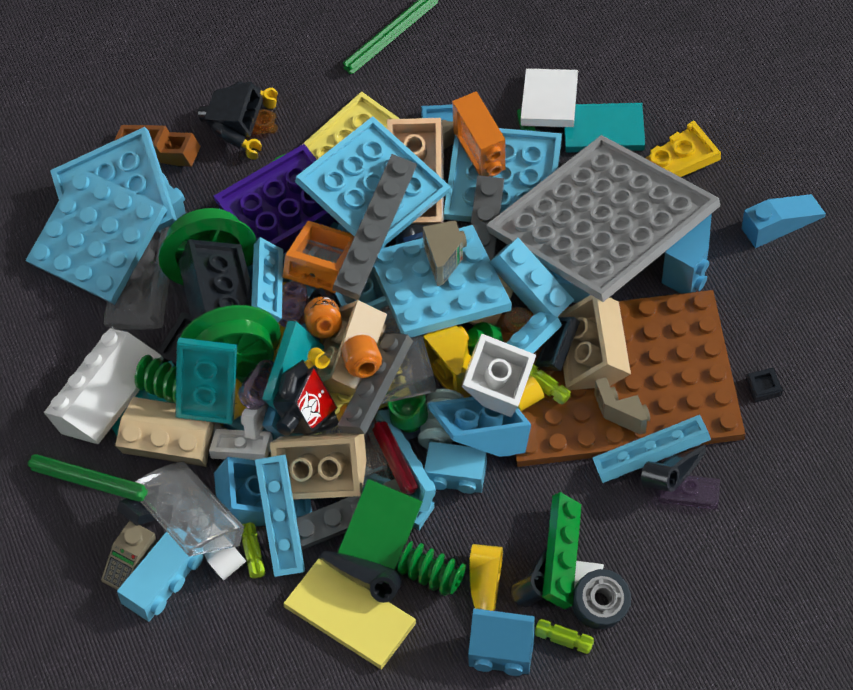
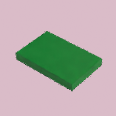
M367 479L338 553L369 560L396 570L423 501Z

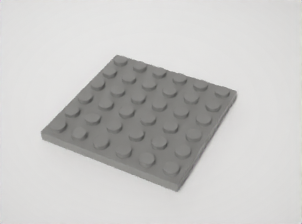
M601 135L486 224L489 234L506 244L519 238L544 267L604 302L720 207V200L713 194Z

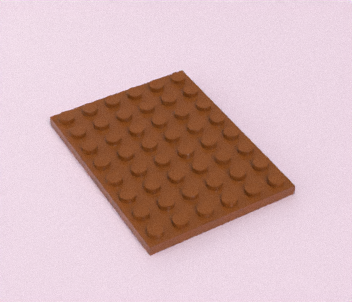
M708 290L618 301L631 374L610 387H615L619 400L638 395L641 404H646L650 414L646 433L640 435L604 419L594 395L595 388L570 390V397L564 404L556 402L553 399V395L548 396L544 393L542 400L521 411L531 423L526 452L515 454L517 467L593 458L697 415L701 416L711 440L700 445L744 440L745 430L714 291ZM530 311L501 315L495 325L501 329L503 342L507 343L512 335L529 322L534 314ZM543 344L533 353L536 355L534 365L537 362ZM563 367L561 371H544L558 381L559 386L563 385L566 387Z

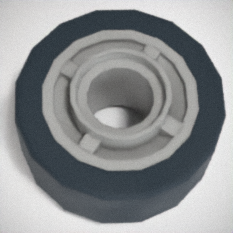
M597 569L588 572L578 581L573 591L572 607L575 615L583 624L594 629H606L615 626L624 618L631 605V592L628 584L619 574L611 570ZM595 594H604L607 597L608 605L598 604L595 600Z

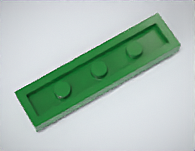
M559 492L552 496L542 598L566 609L573 606L582 504Z

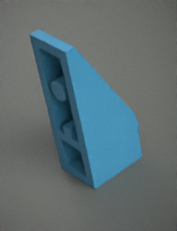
M812 194L768 199L744 210L741 229L753 246L757 248L824 218L826 213Z

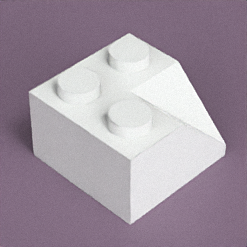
M481 334L467 367L462 387L484 407L512 417L520 403L536 355Z

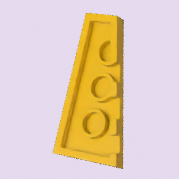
M693 120L682 133L676 132L669 137V142L665 145L653 148L650 151V155L645 159L682 177L721 160V152Z

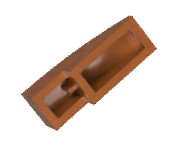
M121 125L115 137V140L145 127L150 133L158 162L176 166L192 167L201 147L193 133L169 132L166 126Z

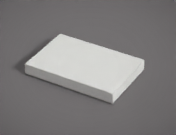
M526 69L521 126L574 127L578 70Z

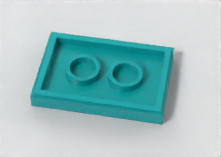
M642 103L576 104L574 127H564L565 152H580L601 135L630 151L645 150Z
M288 321L262 398L273 409H275L273 400L279 390L281 375L301 360H308V353L312 348H320L323 351L325 347L297 321Z
M187 338L178 339L175 418L233 424L235 413L236 344Z

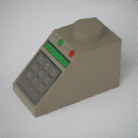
M456 220L423 227V247L437 286L443 285L463 260V248L467 247L464 231H459Z
M129 521L113 543L101 579L102 582L118 590L157 544L155 533L140 525L136 526Z

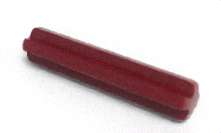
M386 421L375 423L372 431L401 492L407 495L414 494L418 485Z

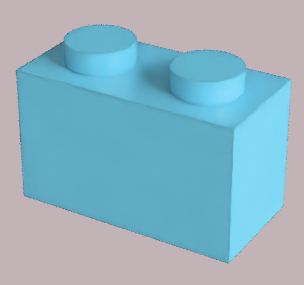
M429 442L424 470L429 479L434 483L436 490L448 488L467 494L474 492L482 493L487 465V452L468 446Z

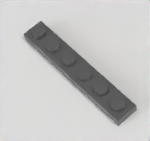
M391 154L334 282L333 291L359 300L415 172L416 163Z

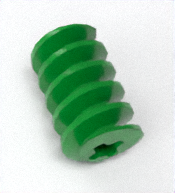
M151 355L143 356L135 371L136 387L139 390L146 391L149 394L156 395L158 398H163L168 402L176 404V366L172 367L169 362L162 364L161 359L155 358L153 360Z
M411 541L400 558L398 573L403 576L408 573L409 579L413 581L419 578V584L423 586L429 583V587L433 591L440 588V594L443 596L449 593L452 595L462 581L466 565L462 563L456 570L454 569L455 559L452 558L447 564H444L445 554L441 553L434 559L435 549L430 548L424 554V544L420 543L414 549L413 541Z

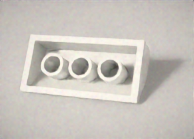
M109 328L102 335L101 340L94 349L85 357L76 372L70 376L68 382L58 395L52 399L44 414L61 434L99 444L127 408L132 398L139 392L135 385V371L141 358L145 355H151L153 360L155 358L163 360L164 358L129 332Z

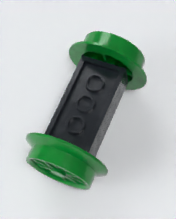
M216 208L195 210L181 216L170 226L158 254V261L162 272L173 282L183 285L192 322L184 329L180 338L236 344V379L241 383L249 382L259 377L269 368L274 358V351L277 349L281 338L280 327L276 319L265 310L251 306L252 286L247 267L253 263L254 244L257 239L249 226L239 221L236 216L228 211Z

